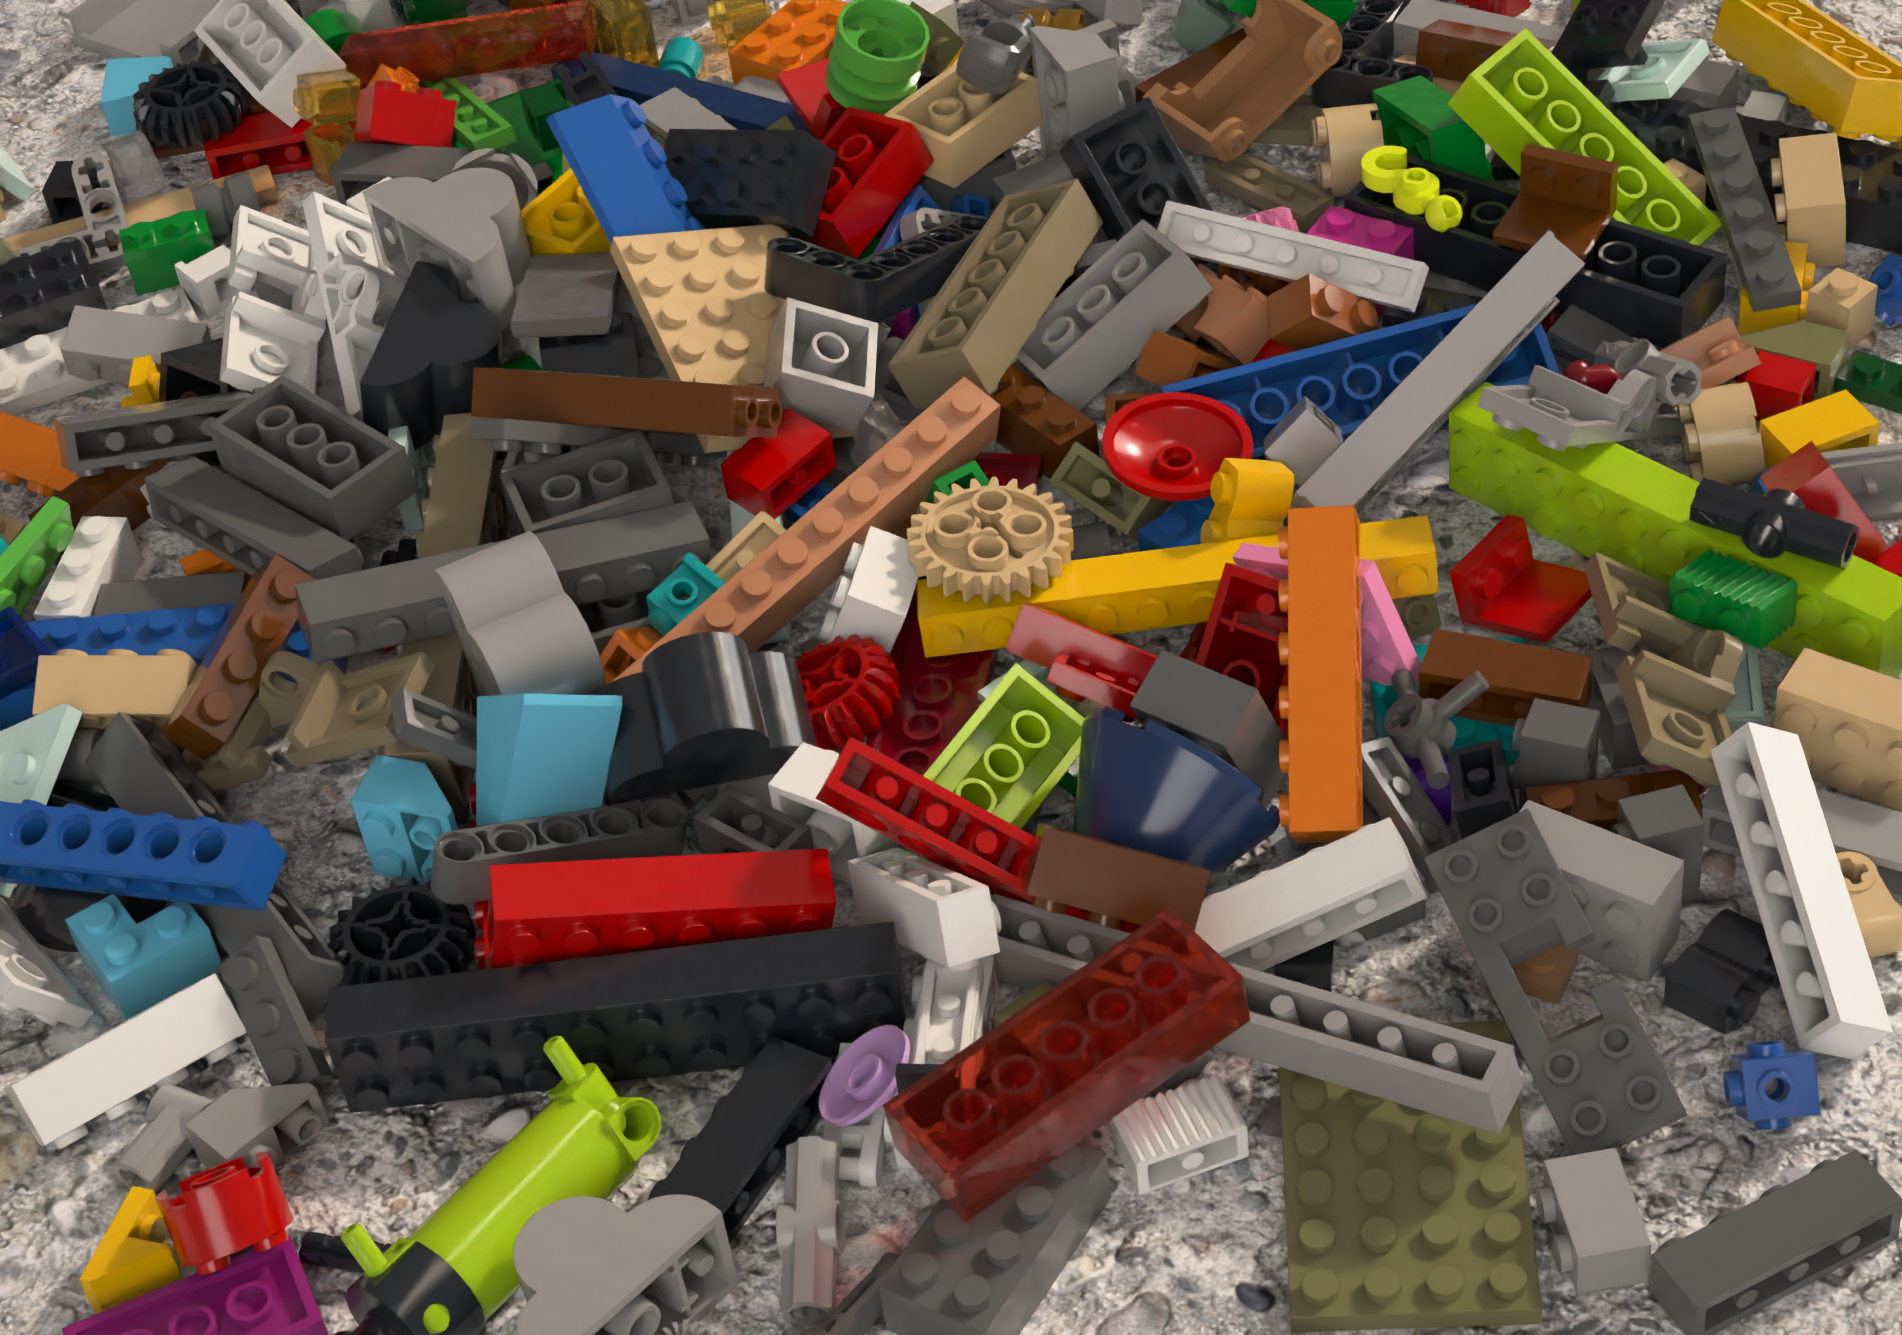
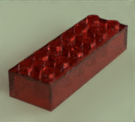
M1167 908L882 1105L894 1146L966 1223L1249 1022L1250 1014L1244 977L1172 910Z

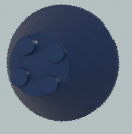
M1096 708L1090 710L1082 724L1073 832L1203 867L1211 872L1209 879L1276 832L1280 824L1277 806L1271 805L1267 811L1257 800L1262 789L1214 753L1150 720L1144 730L1123 723L1122 720L1126 715L1123 711Z

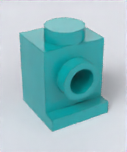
M688 552L682 558V564L646 597L649 622L661 635L665 636L723 586L725 582ZM684 595L688 597L686 600H680Z

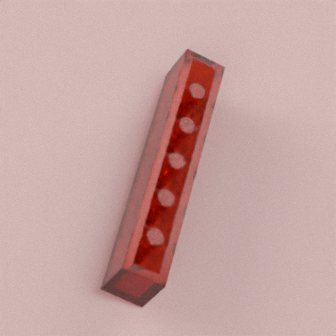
M589 0L349 34L338 55L347 65L343 72L349 92H356L367 87L381 64L393 70H396L397 67H402L414 74L419 79V82L579 60L578 54L585 50L591 58L598 41V35Z

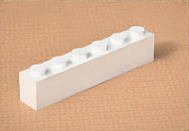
M1747 722L1711 750V755L1800 1049L1853 1059L1893 1031L1797 734Z

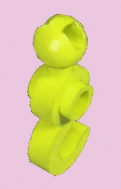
M1381 146L1365 153L1361 159V178L1367 188L1381 193H1393V203L1395 206L1408 214L1420 215L1425 213L1426 222L1433 230L1442 233L1447 231L1448 228H1454L1459 225L1462 218V208L1459 202L1454 197L1448 195L1439 196V179L1436 175L1423 168L1405 169L1407 167L1406 148Z

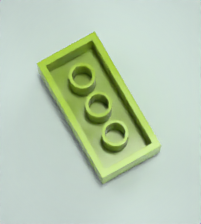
M1015 663L923 776L1022 829L1079 756L1082 724L1085 718Z

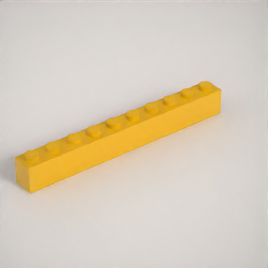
M1428 515L1360 523L1361 559L1375 561L1391 599L1439 593L1437 555ZM1278 534L1071 560L1070 564L1062 565L1061 577L1048 576V588L1045 589L1032 584L1031 596L1029 597L1022 595L1018 590L1011 592V602H1006L1000 594H993L989 604H984L982 594H974L968 602H963V594L960 590L946 597L943 595V584L929 588L927 586V579L917 580L918 621L925 658L1006 648L1021 608L1025 603H1031L1106 635L1208 622L1225 563L1235 564L1232 557L1242 543L1279 548Z

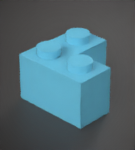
M112 894L65 919L84 965L125 1021L204 977L214 973L216 976L220 975L217 967L222 962L210 930L190 903L176 902L136 924L117 897Z

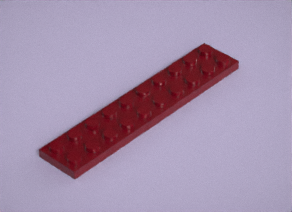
M981 452L973 459L989 481L992 477H997L999 486H1006L1014 478L1017 479L1018 489L1021 490L1031 484H1036L1038 496L1044 472L1042 455ZM927 576L918 577V580L927 579ZM917 583L906 618L890 655L896 664L895 668L900 674L899 679L903 685L898 691L901 700L897 705L892 706L894 715L880 722L881 730L871 731L868 734L865 745L923 776L976 712L979 705L983 703L978 699V691L991 683L999 649L925 658L918 621Z

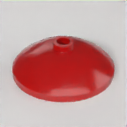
M1159 393L1142 397L1125 405L1108 421L1102 438V454L1106 466L1121 483L1142 495L1174 502L1194 501L1210 497L1213 475L1219 472L1224 458L1252 459L1253 453L1251 431L1238 413L1217 400L1191 393Z

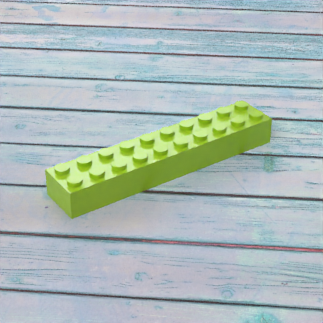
M1488 382L1483 383L1449 412L1450 489L1503 516L1509 514L1525 519L1527 527L1586 557L1591 558L1597 552L1668 584L1670 583V576L1710 548H1712L1715 554L1720 551L1724 557L1730 555L1733 560L1739 558L1742 564L1748 561L1751 567L1757 564L1760 570L1766 568L1770 574L1775 571L1779 577L1785 575L1788 581L1794 578L1798 584L1795 622L1792 627H1788L1786 632L1782 631L1781 635L1776 636L1774 641L1771 640L1768 647L1797 660L1804 648H1808L1896 679L1902 674L1901 577L1855 555H1852V559L1845 570L1787 551L1776 558L1760 557L1752 553L1745 546L1740 536L1689 520L1690 506L1700 482L1615 442L1588 444L1586 449L1567 446L1565 451H1560L1537 442L1538 433L1522 427L1521 431H1516L1494 423L1492 421L1494 414L1477 406L1484 387L1494 386Z

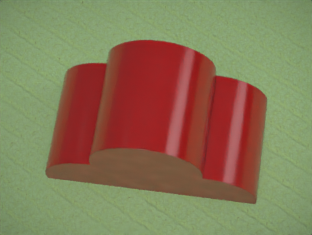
M1226 562L1195 663L1257 688L1284 738L1289 739L1288 719H1281L1279 710L1280 686L1288 685V665H1281L1279 658L1280 632H1288V612H1281L1279 606L1280 579Z

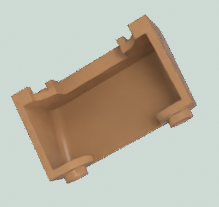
M1255 0L1257 5L1253 18L1251 19L1246 16L1241 21L1247 36L1194 88L1191 89L1179 81L1174 86L1175 91H1170L1157 82L1142 98H1151L1180 150L1226 162L1240 156L1264 130L1330 66L1339 60L1343 41L1336 22L1301 0Z

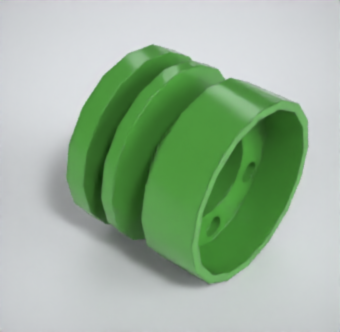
M854 0L844 6L837 19L833 36V47L829 53V62L825 71L826 87L833 99L846 109L853 107L884 115L916 92L917 83L921 75L920 68L925 60L930 41L929 27L921 14L909 5L897 0Z

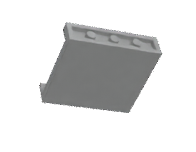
M86 0L69 12L68 15L78 46L114 59L167 56L172 60L175 67L177 63L184 65L189 64L192 60L198 61L204 42L194 30L220 0Z

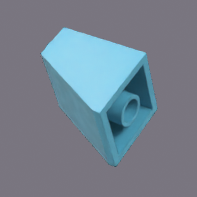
M568 694L478 696L476 826H486L601 807L622 710V696Z

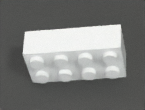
M220 0L194 30L261 105L291 128L309 113L315 101L328 87L337 81L340 73L347 66L285 0Z

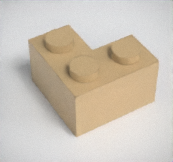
M1837 133L1779 139V158L1770 159L1772 187L1781 186L1782 193L1774 194L1776 222H1784V224L1778 225L1783 241L1808 243L1807 262L1816 263V268L1846 265V202Z

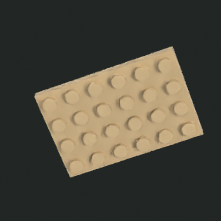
M767 224L613 237L610 248L611 255L670 380L764 387L768 332L786 301L767 293L764 289L767 243L776 238H791L789 232L784 231L779 226ZM873 399L854 432L810 421L831 433L832 439L881 433L885 419L875 399ZM696 434L705 453L737 450L753 438Z

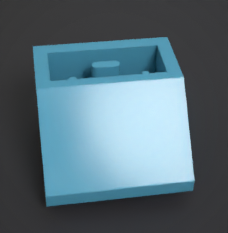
M377 755L350 799L374 873L383 874L391 878L411 879L415 877L417 881H431L436 839L444 833L458 830L452 808L426 763Z

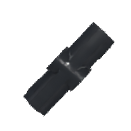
M1703 478L1696 489L1695 497L1690 506L1689 520L1740 536L1745 546L1752 553L1763 558H1776L1787 551L1845 570L1852 559L1859 537V526L1806 510L1803 501L1796 494L1785 489H1772L1761 496Z

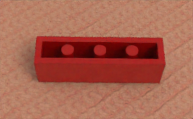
M359 96L315 103L312 105L309 113L301 118L293 128L272 112L242 117V124L233 127V133L222 134L219 136V141L210 140L205 142V154L213 180L264 165L269 166L272 175L336 164L348 143L354 142L358 110L355 104Z

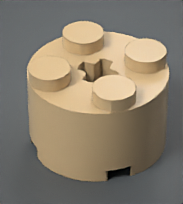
M1376 103L1323 108L1320 111V116L1315 117V120H1311L1313 147L1321 146L1322 162H1319V165H1315L1316 186L1334 195V198L1345 197L1362 180L1361 159L1365 153L1373 148L1384 146L1381 120L1371 119V114L1378 111Z
M1748 382L1703 389L1692 404L1684 402L1676 405L1680 424H1684L1685 433L1680 434L1685 462L1695 461L1694 463H1689L1691 479L1701 482L1703 478H1707L1732 486L1752 482L1757 475L1766 470L1761 432H1757L1754 416H1757Z

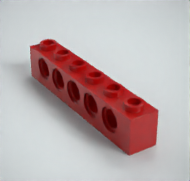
M852 737L848 739L815 799L929 861L989 886V891L992 895L997 894L1032 905L1034 896L1026 894L1021 887L1033 848L1034 836ZM1067 905L1065 914L1088 921L1089 911ZM1122 920L1121 927L1117 930L1131 933L1136 923Z

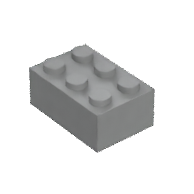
M1527 800L1519 812L1527 808L1531 812L1595 937L1594 941L1577 948L1578 954L1605 964L1619 973L1629 974L1649 982L1679 938L1684 860Z

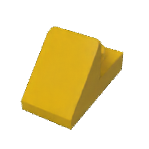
M132 1186L79 1279L95 1314L183 1278L171 1248L163 1244L167 1234V1227L156 1202L154 1190Z

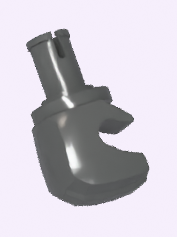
M1016 10L1011 13L1008 19H996L989 23L981 35L973 33L960 52L956 74L974 87L991 94L1006 93L1025 68L1031 55L1030 28L1035 27V20L1032 15L1028 13L1024 20L1020 21L1019 19L1024 11Z

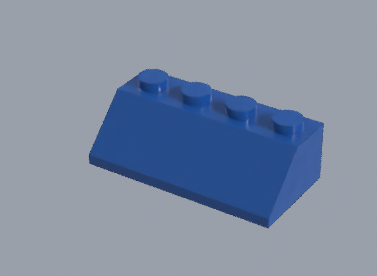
M608 94L554 113L546 118L610 244H612L613 237L705 230L700 221L691 215L685 203L687 201V194L682 185L675 178H672L665 165L667 161L666 154L661 145L652 139L644 125L646 123V116L637 102L629 98Z

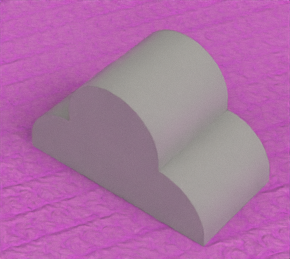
M468 168L450 173L436 182L419 177H399L380 182L363 191L383 264L408 280L416 261L441 266L456 278L459 285L460 300L478 303L491 310L500 322L501 332L511 324L517 302L514 287L523 282L532 254L515 186L507 174L492 168Z
M531 531L525 532L434 570L480 696L509 694L594 695L606 685L602 662L591 633L577 606L564 592L546 550L534 533Z
M676 1194L656 1197L639 1204L628 1213L617 1205L601 1198L577 1196L562 1199L545 1206L527 1220L517 1235L513 1249L514 1265L526 1300V1305L518 1319L516 1335H657L662 1333L661 1329L665 1326L667 1328L672 1327V1322L677 1321L678 1324H683V1320H689L691 1324L694 1321L698 1322L739 1285L722 1212L709 1202L689 1195Z

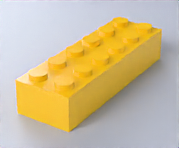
M1723 0L1711 41L1726 51L1725 56L1727 58L1745 64L1748 73L1766 79L1768 87L1789 95V102L1809 109L1812 118L1829 123L1833 126V133H1837L1841 137L1859 139L1861 134H1872L1875 138L1883 141H1899L1900 137H1902V63L1805 0Z

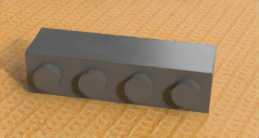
M1857 1149L1836 1160H1824L1817 1164L1809 1174L1785 1186H1773L1765 1191L1758 1200L1734 1212L1725 1211L1720 1213L1707 1226L1684 1238L1675 1237L1663 1243L1656 1252L1651 1254L1649 1292L1685 1335H1713L1897 1239L1902 1216V1198Z

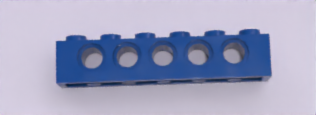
M25 799L22 803L0 801V882L264 911L287 855L273 840L268 828L248 820L241 821L240 824L220 823L215 819L205 816H198L195 820L177 819L162 812H153L151 816L132 814L120 808H109L107 812L94 811L72 803L66 804L64 807H53L30 799Z

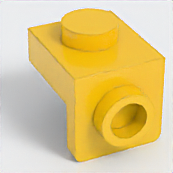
M151 355L133 358L128 384L132 396L124 397L120 408L159 402L160 372H158Z

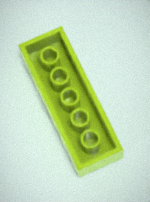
M1526 28L1470 73L1447 103L1519 176L1521 172V153L1528 143L1619 163L1616 211L1611 219L1701 247L1722 226L1721 221Z

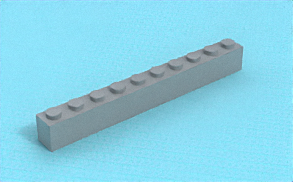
M994 894L991 899L995 903L1001 918V931L997 933L1000 952L991 955L995 956L998 981L1028 990L1041 981H1045L1058 990L1066 989L1076 998L1080 1006L1098 1011L1123 980L1210 1046L1500 1134L1523 1087L1515 1052L1511 1044L1066 914L1040 909L1031 904Z

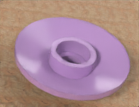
M894 1025L876 1027L856 1039L840 1055L825 1079L819 1097V1110L821 1116L827 1122L837 1127L852 1125L870 1115L877 1108L886 1105L894 1097L898 1089L895 1077L896 1065L898 1063L907 1064L910 1054L909 1039L901 1029Z

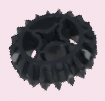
M192 60L189 64L184 65L177 63V66L170 69L163 67L162 73L149 75V82L139 84V91L133 94V107L135 110L133 114L136 124L139 125L146 140L154 141L156 146L167 144L169 149H175L178 146H184L185 149H189L192 145L196 144L203 146L205 142L210 140L219 141V136L222 134L233 133V127L241 125L242 117L248 114L245 87L223 63L213 64L211 60H206L202 63Z
M412 877L406 885H398L392 879L389 887L382 890L371 886L370 895L366 898L352 897V909L338 911V924L329 927L330 942L327 946L336 954L333 959L344 964L346 967L343 971V979L340 981L341 987L467 972V963L475 960L474 944L476 930L468 907L464 904L442 902L432 894L430 888L431 881L421 886L415 877Z

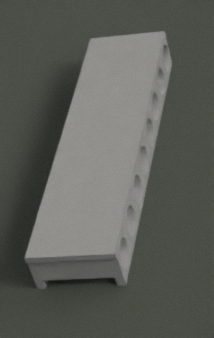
M1548 230L1295 492L1290 508L1354 505L1358 514L1449 419V412L1473 393L1557 306L1560 300L1555 296L1583 268L1585 263L1557 240L1552 231ZM1288 514L1284 520V526H1288Z

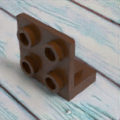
M1528 143L1521 153L1520 193L1494 230L1493 243L1508 246L1519 251H1529L1550 230L1555 234L1554 237L1584 261L1616 211L1619 163Z

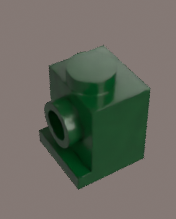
M558 78L519 92L527 127L544 152L560 147L546 118L554 113L574 107L570 98H565L562 82Z

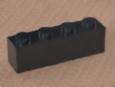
M771 1036L759 1054L753 1055L747 1061L742 1077L728 1095L722 1096L717 1101L709 1121L697 1137H692L687 1141L679 1161L665 1179L658 1181L654 1185L648 1200L665 1195L679 1194L694 1196L709 1202L722 1212L729 1244H731L785 1169L787 1145L796 1142L798 1137H807L821 1119L819 1097L823 1083L832 1069L830 1058Z

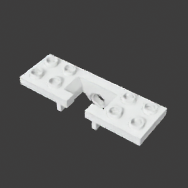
M313 192L302 201L337 363V371L340 377L345 408L349 415L364 423L360 381L384 332V328L372 323V318L375 314L387 320L390 319L407 280L394 275V271L383 264L370 216Z
M240 205L233 218L228 285L250 292L257 280L281 289L287 295L292 296V311L240 291L236 297L232 296L225 311L220 381L228 383L236 389L253 392V388L265 387L283 375L315 394L318 342L325 331L327 316L314 263L309 232Z

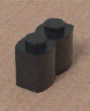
M1728 908L1720 911L1703 930L1697 942L1687 947L1665 976L1664 1005L1724 1035L1732 1031L1740 1022L1743 1024L1748 1023L1757 1011L1761 996L1770 987L1777 989L1781 985L1763 925Z

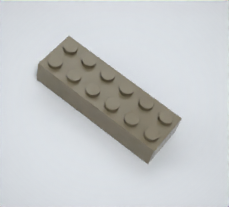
M1078 179L1004 196L887 365L915 410L928 408L963 377H966L989 396L997 390L998 382L1008 367L1017 360V353L1027 338L1036 331L1040 318L1046 309L1055 302L1056 294L1065 280L1074 273L1075 265L1083 253L1091 247L1092 239L1103 224Z

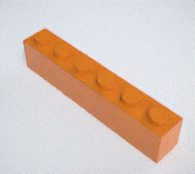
M1354 505L1288 508V526L1279 527L1278 543L1280 558L1288 559V579L1279 580L1280 611L1288 612V632H1280L1279 634L1281 665H1288V685L1280 686L1279 710L1281 719H1288L1289 738L1280 740L1279 743L1281 773H1289V794H1280L1279 816L1281 827H1289V833L1296 843L1334 842L1355 833L1363 827L1360 519Z

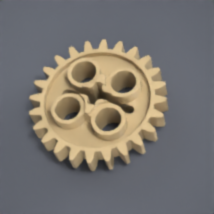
M992 477L988 486H981L974 478L970 481V488L965 490L955 483L951 484V495L948 496L938 491L934 492V504L921 502L920 514H913L911 516V528H907L910 564H915L917 577L927 576V586L929 588L943 584V595L946 597L957 590L962 591L963 602H968L974 594H982L984 604L990 603L993 594H1000L1006 602H1011V592L1017 590L1022 595L1029 597L1031 596L1032 584L1046 589L1049 587L1048 576H1062V565L1070 564L1071 551L1074 550L1071 515H1065L1064 503L1053 504V494L1051 492L1037 496L1036 484H1031L1023 490L1018 489L1017 479L1014 478L1006 486H999L997 477Z

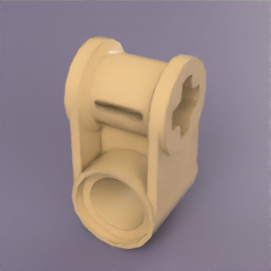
M1852 851L1837 853L1836 856L1869 959L1902 951V908L1891 896L1875 864L1870 858L1861 853Z

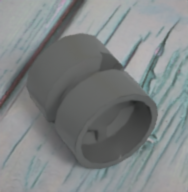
M248 171L226 177L222 188H219L214 183L209 184V182L190 187L196 210L204 208L213 240L229 234L231 225H233V218L240 205L262 213Z

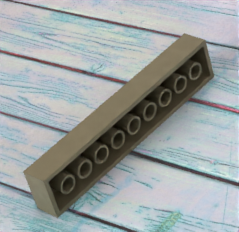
M471 413L444 415L441 434L435 435L433 440L435 466H429L428 468L430 495L429 498H423L422 501L424 529L418 530L416 533L418 559L510 539L513 523L510 519L499 475L502 473V467L508 451L492 450V441L472 439L473 419L499 418L473 417ZM457 632L397 645L399 658L423 651L435 665L425 685L423 696L477 717V697L480 694ZM401 739L389 746H378V755L426 763L452 808L456 824H467L470 807L469 784H472L474 781V768L466 765H457L446 757L421 747H412Z

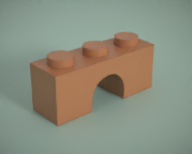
M1199 263L1196 267L1212 286L1213 290L1202 299L1196 309L1186 313L1170 330L1183 337H1187L1195 343L1202 336L1220 355L1240 365L1251 363L1270 339L1268 298L1251 286L1245 291L1239 283L1227 275H1223L1220 279L1213 271Z

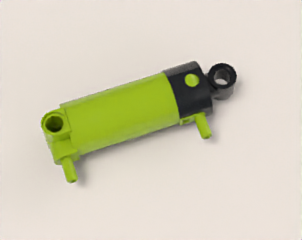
M562 1036L550 1038L544 1044L543 1051L563 1078L547 1094L551 1101L407 1238H399L390 1248L382 1253L361 1224H352L342 1232V1242L365 1273L347 1289L345 1298L350 1313L358 1326L353 1331H340L333 1335H476L483 1328L484 1322L521 1287L514 1265L513 1249L517 1235L523 1225L540 1209L562 1199L589 1196L609 1201L634 1176L636 1170L635 1162L659 1137L661 1115L657 1107L650 1100L642 1097H618L597 1064L588 1063L582 1065Z

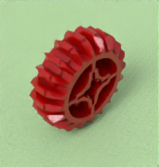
M855 634L844 640L839 635L826 645L820 641L816 649L810 652L802 651V657L796 661L818 748L832 751L842 750L850 737L864 743V737L871 731L881 730L880 722L882 720L891 718L894 715L892 706L897 705L901 700L898 691L903 685L899 679L900 674L895 668L896 664L887 651L885 652L881 645L876 644L871 637L861 639Z

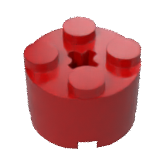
M268 1152L255 1153L259 1162L256 1165L245 1167L242 1157L192 1175L178 1182L182 1194L169 1200L166 1190L156 1196V1202L182 1266L194 1265L199 1276L206 1275L231 1264L230 1254L251 1245H253L255 1252H261L289 1239L285 1227L292 1223L294 1217Z

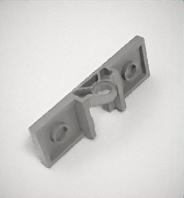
M1535 365L1528 384L1484 387L1477 405L1494 414L1492 418L1494 423L1516 431H1521L1522 427L1538 433L1537 442L1560 451H1565L1567 446L1586 449L1588 444L1625 440L1646 443L1647 438L1665 441L1666 436H1676L1685 433L1684 424H1680L1677 410L1669 408L1661 400L1656 399V378L1636 369L1630 371L1624 380L1618 378L1608 394H1603L1540 365Z

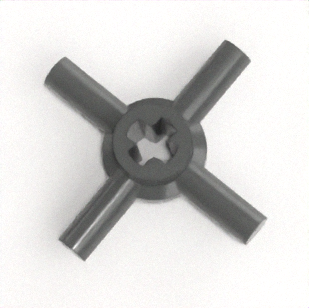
M1399 670L1391 678L1398 700L1392 704L1385 716L1384 729L1391 736V740L1403 757L1420 759L1431 788H1444L1449 784L1450 776L1443 757L1452 748L1456 739V727L1449 719L1490 688L1489 683L1480 672L1474 671L1439 700L1433 698L1422 699L1411 672Z

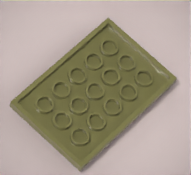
M1505 1021L1439 1023L1513 1045L1512 1036ZM1279 1067L1291 1332L1542 1324V1304L1519 1098H1517L1500 1134Z

